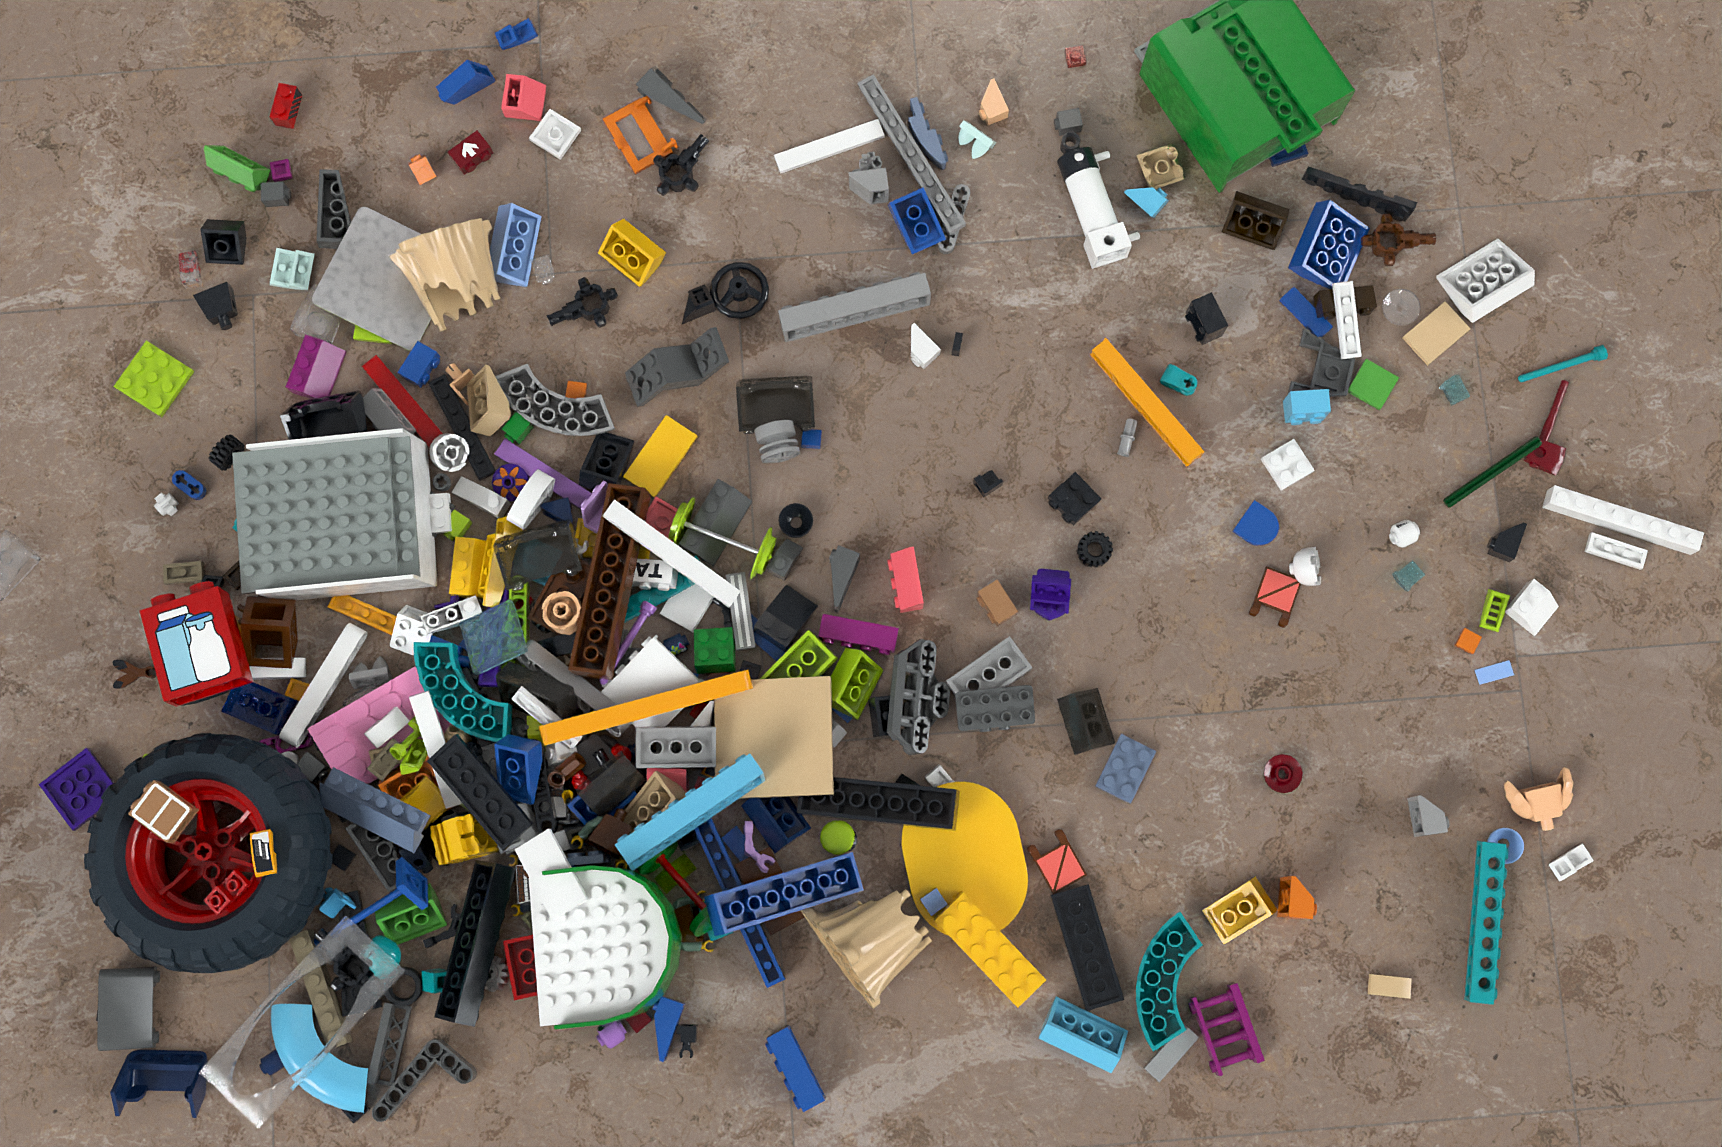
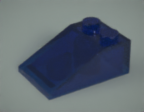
M253 682L231 689L221 712L270 733L280 735L297 700Z

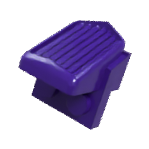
M1038 569L1037 575H1032L1030 610H1034L1038 615L1047 620L1061 617L1065 613L1069 614L1071 596L1070 573L1062 570Z

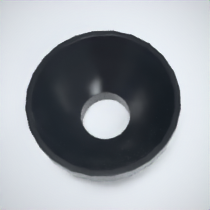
M799 503L789 504L780 512L778 520L780 529L791 538H801L811 530L813 515L805 505ZM793 518H800L802 520V525L799 528L791 526Z

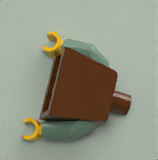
M617 808L613 816L609 814L603 817L597 816L585 824L579 835L573 837L571 844L575 840H579L581 844L577 849H580L584 844V840H586V844L616 859V868L619 863H624L623 869H627V862L615 844L618 843L617 840L624 834L630 835L632 833L630 831L631 826L624 822L628 813Z
M701 890L697 894H703L705 891ZM689 896L678 898L672 905L682 935L681 950L689 952L704 949L707 952H712L714 949L708 950L705 946L708 942L713 943V941L709 939L704 941L703 935L696 937L689 930L692 921L699 914L697 905Z

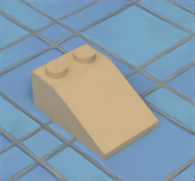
M485 365L467 383L471 432L491 437L509 420L511 411L509 410V401L490 366Z

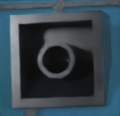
M207 219L200 229L205 262L243 265L247 239L244 221Z

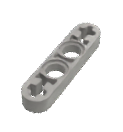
M964 184L955 187L951 198L954 205L961 208L962 212L960 215L962 218L964 217L970 197V189ZM961 190H964L965 195H963L961 202H959V193ZM943 225L942 230L946 239L947 236L950 237V246L947 249L943 248V244L946 242L944 240L938 243V249L943 254H950L954 250L960 230L950 235Z

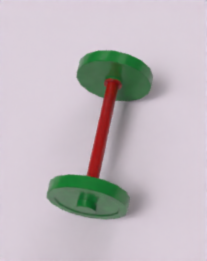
M676 841L636 869L642 875L649 874L660 866L666 870L701 910L692 921L689 930L696 937L702 936L713 929L706 904L667 861L678 847Z

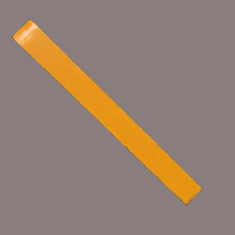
M744 670L539 726L543 745L545 746L753 689L749 670Z

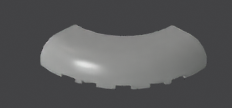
M528 364L495 376L509 401L510 407L524 417V419L542 429L570 436H591L615 430L601 394L576 399L557 394L544 387L538 381Z

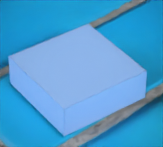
M937 888L920 899L931 916L948 905Z

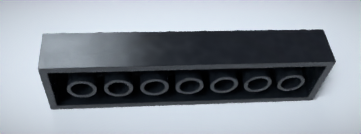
M833 777L834 795L799 796L797 813L801 815L956 831L960 791L939 787Z
M475 860L446 970L447 973L442 985L443 989L435 1011V1018L475 1027L476 1021L479 1018L480 1005L484 998L486 982L489 979V970L495 956L496 943L500 937L501 924L505 918V909L510 898V890L515 879L516 868Z

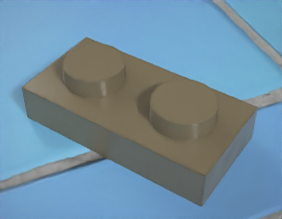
M202 561L163 565V581L166 585L200 582L204 577V562Z

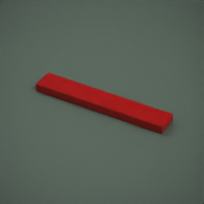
M377 355L362 366L430 447L433 440L443 434Z

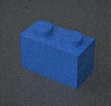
M417 341L400 367L398 374L421 388L423 384L425 385L429 381V374L433 368L435 369L439 365L440 355L437 351Z

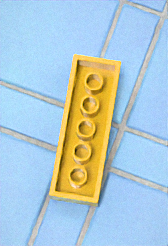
M962 891L933 918L1017 1008L1046 981L1039 971Z

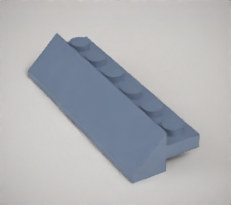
M334 767L325 783H320L319 794L322 806L325 809L415 853L424 837L421 833L430 818L429 814Z

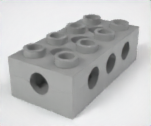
M1009 636L946 680V684L954 696L960 691H970L968 684L971 682L978 685V690L1008 687L1031 671L1032 666ZM1006 660L1010 667L1004 669L1000 666L999 662ZM984 672H992L994 678L987 680L984 677Z
M635 727V767H716V727ZM659 742L661 744L658 752L650 750L652 743ZM673 742L680 743L679 751L672 752L670 750ZM693 742L700 743V749L696 752L690 750V745Z

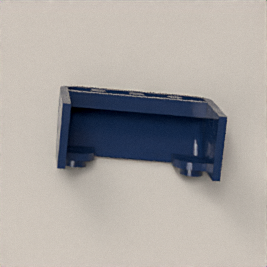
M135 1050L130 1052L110 1091L115 1116H120L126 1102L141 1100L147 1091H185L184 1097L190 1104L192 1118H197L206 1095L208 1069L206 1053L203 1051Z

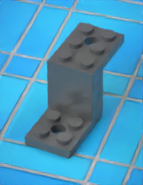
M713 327L689 345L654 348L627 370L625 375L636 405L641 407L663 390L699 386L729 363V359L717 327Z

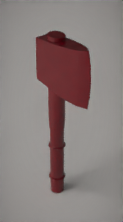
M1565 380L1561 381L1559 389H1557L1558 391L1550 408V413L1539 436L1542 442L1541 446L1526 455L1523 460L1529 463L1530 467L1540 469L1555 476L1563 463L1566 448L1548 442L1569 384Z

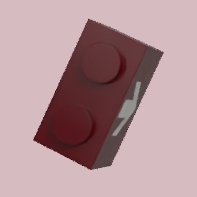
M476 130L450 149L448 154L465 175L474 171L481 162L489 160L493 151L478 130Z

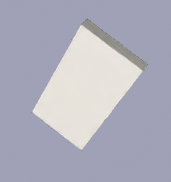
M551 829L545 830L515 849L552 921L589 900L574 872L542 875V871L572 868Z

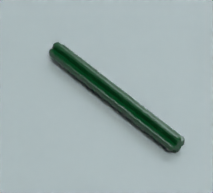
M1537 436L1533 437L1444 498V504L1448 508L1452 507L1540 447L1542 444L1541 440Z

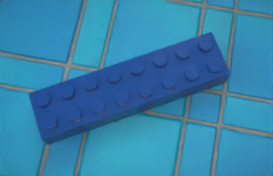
M853 852L707 895L704 896L714 936H718L854 894L864 889Z

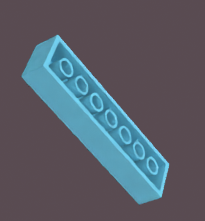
M741 755L735 760V764L730 767L728 765L723 767L718 772L719 775L714 778H707L698 789L693 788L685 794L686 797L680 801L677 799L668 805L669 808L664 812L659 811L651 817L652 820L646 824L643 822L634 828L635 831L630 835L624 834L621 836L615 846L631 870H635L765 781L764 773L752 755Z

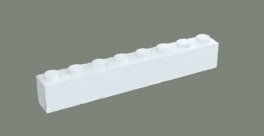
M1556 485L1547 490L1542 507L1689 555L1700 550L1704 532Z

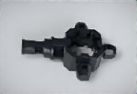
M700 134L692 146L684 148L679 156L672 154L666 159L661 155H656L653 162L659 168L661 180L657 187L659 194L664 196L670 189L674 192H682L685 187L692 192L698 189L699 185L693 179L692 167L698 162L699 153L709 143L706 137L703 138V135ZM675 164L677 166L680 165L682 169L687 171L681 178V181L678 180L677 182H673L665 175L671 169L670 167H674Z
M586 277L579 279L580 290L576 292L575 300L566 303V306H563L561 310L547 315L551 327L564 320L574 321L580 317H584L588 321L594 320L599 328L605 326L606 319L604 315L608 314L610 309L607 301H612L618 297L615 288L607 289L603 293L600 285H590ZM599 293L603 302L601 308H595L592 312L586 311L582 304L583 297Z
M324 928L318 931L319 934H315L314 938L326 948L325 951L328 953V957L334 962L333 972L338 977L333 979L330 986L335 991L342 989L345 984L351 986L362 983L369 990L377 984L376 980L369 976L372 972L369 966H373V963L366 957V951L370 944L366 945L362 952L360 949H349L343 942H339L337 939L334 940ZM352 955H356L365 966L364 971L356 979H351L342 968Z

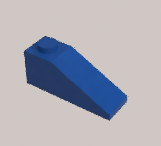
M662 996L653 1006V1010L656 1011L654 1018L659 1061L661 1062L666 1060L676 1026L679 1023L685 1003L666 996Z

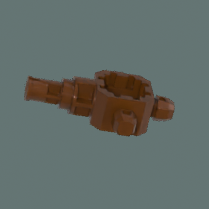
M1383 214L1381 216L1380 224L1372 234L1361 237V245L1364 247H1371L1372 245V253L1377 257H1383L1386 267L1395 264V256L1402 249H1413L1419 245H1435L1436 238H1433L1436 237L1435 233L1419 234V232H1414L1413 230L1404 231V228L1399 223L1392 224L1393 220L1390 214ZM1391 232V234H1394L1397 247L1385 248V246H1382L1379 243V233Z

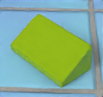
M416 739L412 743L400 764L402 775L420 770L428 756L423 740Z

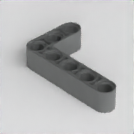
M438 1038L430 1040L373 1107L372 1117L377 1122L390 1119L436 1063L461 1084L472 1082L476 1078L477 1071L471 1063L444 1040ZM433 1043H438L440 1046L438 1054L432 1051ZM448 1056L455 1058L453 1067L447 1064ZM421 1058L427 1062L425 1069L419 1067V1060ZM463 1069L470 1071L468 1080L462 1077ZM408 1074L414 1079L412 1085H408L405 1081ZM395 1090L400 1093L399 1101H395L392 1097V1093ZM381 1106L387 1109L386 1117H382L379 1114Z

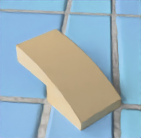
M1369 974L1368 994L1410 999L1412 979Z

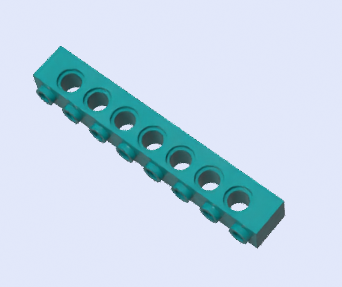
M1477 841L1464 996V1000L1472 1003L1494 1005V1000L1497 999L1498 994L1495 984L1499 978L1497 960L1501 956V950L1498 948L1499 940L1502 938L1500 920L1504 916V909L1501 907L1502 900L1505 898L1503 882L1507 877L1505 860L1508 859L1509 854L1506 844ZM1494 857L1496 864L1490 868L1488 864L1489 859ZM1490 877H1492L1494 879V885L1489 888L1487 886V880ZM1491 897L1493 903L1490 907L1487 908L1485 905V901L1487 898ZM1489 917L1491 924L1485 927L1484 920ZM1488 937L1489 945L1487 947H1483L1482 941L1484 938ZM1486 957L1488 963L1485 967H1481L1480 962L1482 958ZM1485 977L1486 984L1480 987L1479 980Z

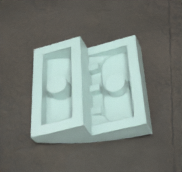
M276 248L270 285L308 290L315 254L299 250L294 252Z

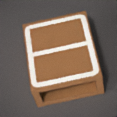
M153 780L143 789L144 793L140 799H136L132 803L128 814L165 842L174 844L199 809L161 781Z

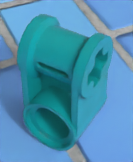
M1168 364L1159 380L1165 387L1185 396L1192 395L1198 384L1196 377L1172 364ZM1188 382L1191 383L1189 388L1185 387Z

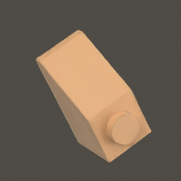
M994 78L990 80L979 110V115L982 121H986L987 126L1008 118L1009 109Z

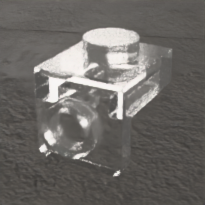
M549 254L530 259L537 283L542 282V285L553 282L552 279L555 278V272Z

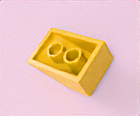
M1256 876L1202 910L1223 944H1226L1278 911Z

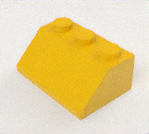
M622 219L611 225L598 254L641 287L660 266L666 252L628 221Z
M455 537L449 588L451 596L470 598L476 595L477 599L483 600L484 597L478 594V586L486 545L485 540Z

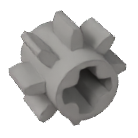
M875 152L862 154V158L859 160V168L862 170H871L873 167L882 166L880 156H875Z

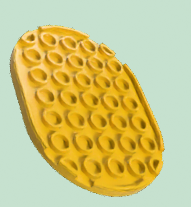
M950 782L937 786L939 788L957 789L960 791L956 831L903 826L901 846L913 901L919 913L932 927L948 935L933 919L941 910L931 916L920 899L937 888L948 904L962 891L1000 931L1019 913L1028 887L1027 867L1014 815L1008 805L996 793L984 786L971 782Z

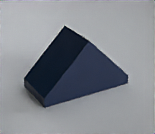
M568 497L540 505L543 515L574 532L576 531L573 508Z

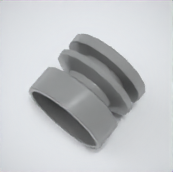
M774 421L761 425L754 430L757 443L764 445L759 449L760 454H763L761 456L762 463L784 462L800 454V449L797 447L798 441L790 439L796 435L793 421Z

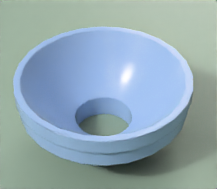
M1510 828L1494 830L1489 835L1487 842L1498 843L1500 839H1507L1509 842V854L1505 864L1517 861L1524 850L1522 837L1518 832Z

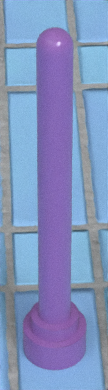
M647 601L642 602L639 611L640 615L619 647L615 669L646 618L653 615L657 609ZM600 679L602 685L608 682V680Z

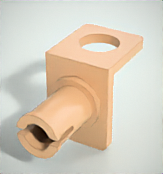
M452 363L450 366L454 371L449 367L445 370L454 380L449 385L468 406L467 400L459 391L467 386V383L475 375L470 369L462 373L456 364Z

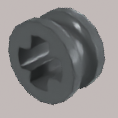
M439 473L434 476L433 485L438 491L445 492L451 487V479L446 474ZM441 478H444L447 482L446 485L443 484V487H440L437 483L438 480L441 481Z

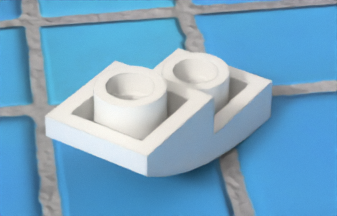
M394 707L381 720H378L364 735L376 748H379L409 722V719L398 707Z

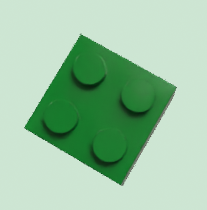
M732 627L694 630V666L697 674L736 672L735 637Z

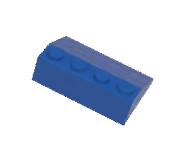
M1331 200L1316 202L1288 268L1302 278L1325 288L1333 289V283L1348 281L1362 248L1361 237L1367 235L1370 228Z

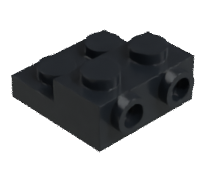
M1076 472L1064 483H1061L1047 498L1049 500L1048 504L1054 510L1058 509L1062 513L1061 517L1068 524L1071 523L1073 526L1101 501V497Z

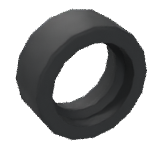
M402 967L396 969L385 980V996L391 1003L397 1006L412 1004L423 993L422 976L413 968ZM399 975H409L415 981V992L408 998H399L393 992V981Z

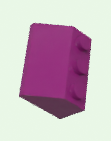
M305 334L285 387L291 393L310 399L330 396L346 351L324 340Z

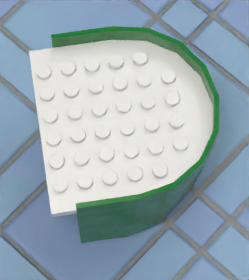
M590 865L542 871V875L574 872L589 899L552 921L529 878L540 1026L554 1025L555 1030L604 1025L621 1021L646 1012L667 992L679 967L682 935L674 907L656 883L634 870Z

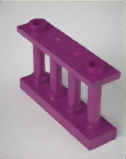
M1238 983L1228 984L1226 993L1200 1002L1197 1001L1196 997H1190L1191 1002L1188 1003L1191 1014H1195L1204 1038L1211 1061H1208L1210 1069L1217 1076L1223 1075L1221 1068L1246 1059L1253 1060L1254 1063L1265 1061ZM1228 1000L1233 1002L1235 1008L1232 1010L1233 1012L1204 1021L1201 1013L1202 1009ZM1233 1020L1240 1022L1241 1029H1239V1032L1211 1041L1207 1029ZM1241 1039L1243 1041L1246 1040L1249 1047L1246 1048V1051L1218 1060L1215 1048Z

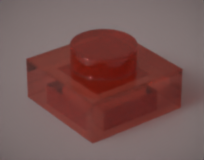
M1083 45L1065 48L1064 52L1068 68L1086 65Z

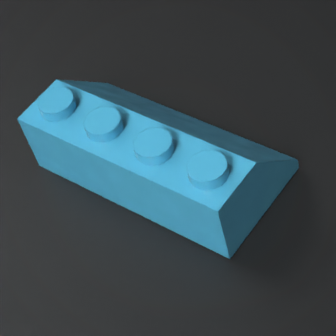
M1055 997L1043 1023L1039 1039L1112 1073L1121 1058L1128 1030L1059 997Z

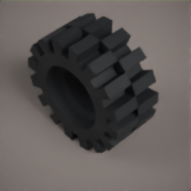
M226 435L225 438H221L220 442L216 443V447L212 448L213 451L209 454V461L220 470L226 471L233 465L232 453L243 452L245 445L233 435Z
M1091 531L1087 535L1085 534L1077 546L1078 558L1083 561L1084 565L1088 564V567L1095 566L1096 568L1100 565L1103 566L1108 562L1113 552L1112 541L1110 542V538L1104 536V533H1098L1099 531L1094 533ZM1093 542L1100 544L1102 553L1099 556L1090 555L1088 552L1089 544Z

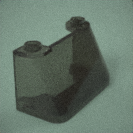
M812 376L753 378L737 381L736 396L739 432L753 434L757 427L779 420H791L801 431H809L815 427Z
M570 519L500 537L493 545L506 590L512 589V591L523 589V585L527 581L561 572L574 576L583 569Z

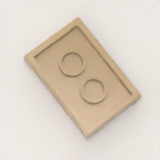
M1445 301L1404 335L1402 339L1428 366L1470 330V327Z

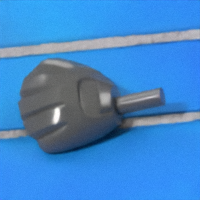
M512 717L510 735L526 738L529 726L524 719Z

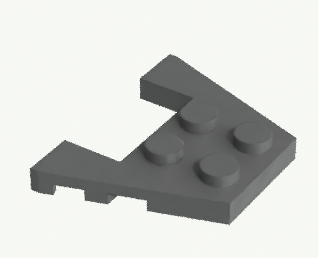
M1304 328L1299 346L1318 351L1310 386L1291 381L1288 394L1290 391L1329 389V397L1346 396L1355 358L1341 359L1339 348L1331 346L1323 338L1310 333V330Z

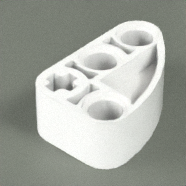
M539 469L536 470L515 500L507 515V520L524 530L541 511L540 505L550 500L553 494L555 479Z

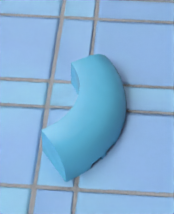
M272 1005L271 1027L275 1047L285 1069L302 1089L325 1104L327 1103L338 1109L364 1113L368 1068L347 1064L336 1058L325 1048L314 1027L312 1005Z

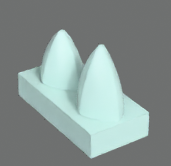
M965 120L959 126L961 127L958 137L960 145L968 144L976 138L972 147L973 159L982 156L997 143Z

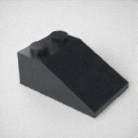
M608 432L597 434L580 469L579 485L593 490L603 481L607 482V485L608 483L620 485L634 440Z
M785 585L754 625V632L786 653L818 605L788 585Z

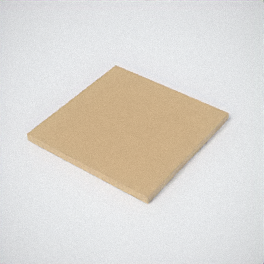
M831 676L751 680L753 689L714 699L716 727L715 777L719 775L718 772L727 765L729 767L736 763L735 760L743 754L746 756L751 754L764 773L765 781L741 798L834 795Z

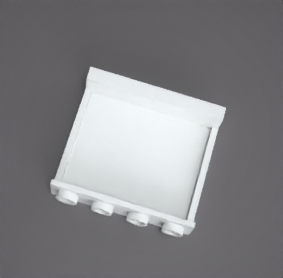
M655 635L653 638L649 636L641 644L644 648L640 652L635 650L628 658L630 662L626 666L622 664L615 671L617 676L613 680H608L605 685H602L604 689L601 693L619 705L704 682L702 678L699 680L657 640L658 636ZM683 708L636 720L632 724L635 727H666Z

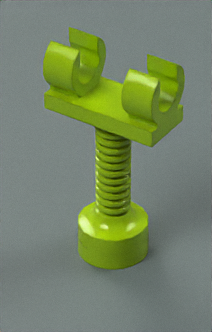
M415 716L408 723L414 731L401 744L395 743L389 749L391 755L397 760H401L407 754L406 749L419 736L422 737Z

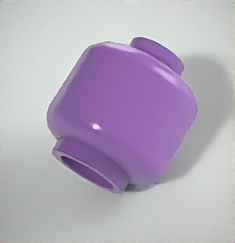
M616 1021L600 1025L597 1028L599 1035L596 1038L601 1046L606 1045L611 1049L625 1040L624 1034L627 1032L622 1023Z

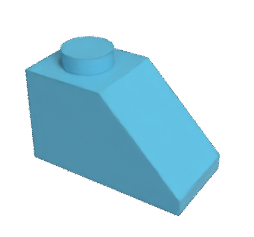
M1153 187L1128 189L1124 192L1153 218L1169 201L1166 198L1168 194L1161 188L1157 190Z

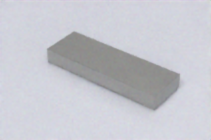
M1185 1024L1184 1026L1187 1030L1164 1044L1144 1067L1158 1082L1167 1075L1199 1038Z

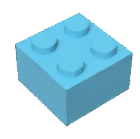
M1329 389L1290 391L1283 400L1285 423H1291V425H1300L1302 422L1309 421L1310 424L1321 423L1331 412Z

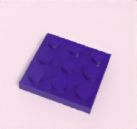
M85 748L38 785L69 827L76 831L98 813L103 803L101 799L103 793L109 785L115 784V782L89 748Z

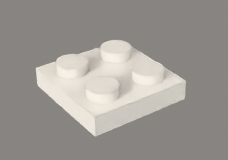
M549 109L529 139L561 160L581 132V128Z
M1295 439L1261 458V461L1281 491L1315 471Z

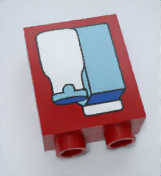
M212 581L200 582L190 586V595L178 599L172 593L156 596L150 600L152 607L139 610L163 701L175 707L253 683L230 595L220 587H214Z

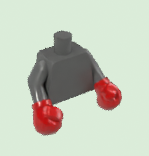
M596 733L591 737L588 734L582 735L583 737L579 741L580 744L576 748L577 753L584 757L586 765L573 775V787L578 792H582L590 785L587 778L600 771L601 767L592 756L595 751L599 754L598 749L603 748L611 762L617 760L622 765H627L632 760L630 749L605 734L599 736Z

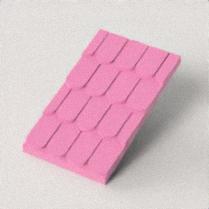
M417 668L409 669L307 728L331 769L334 767L366 784L378 779L367 770L368 766L372 763L369 750L377 748L364 733L394 707H398L409 721L415 716L409 697L425 692L419 681ZM435 708L444 734L451 723ZM407 723L380 747L386 746L392 738L399 743L403 742L414 730ZM401 763L396 764L393 769L400 766Z

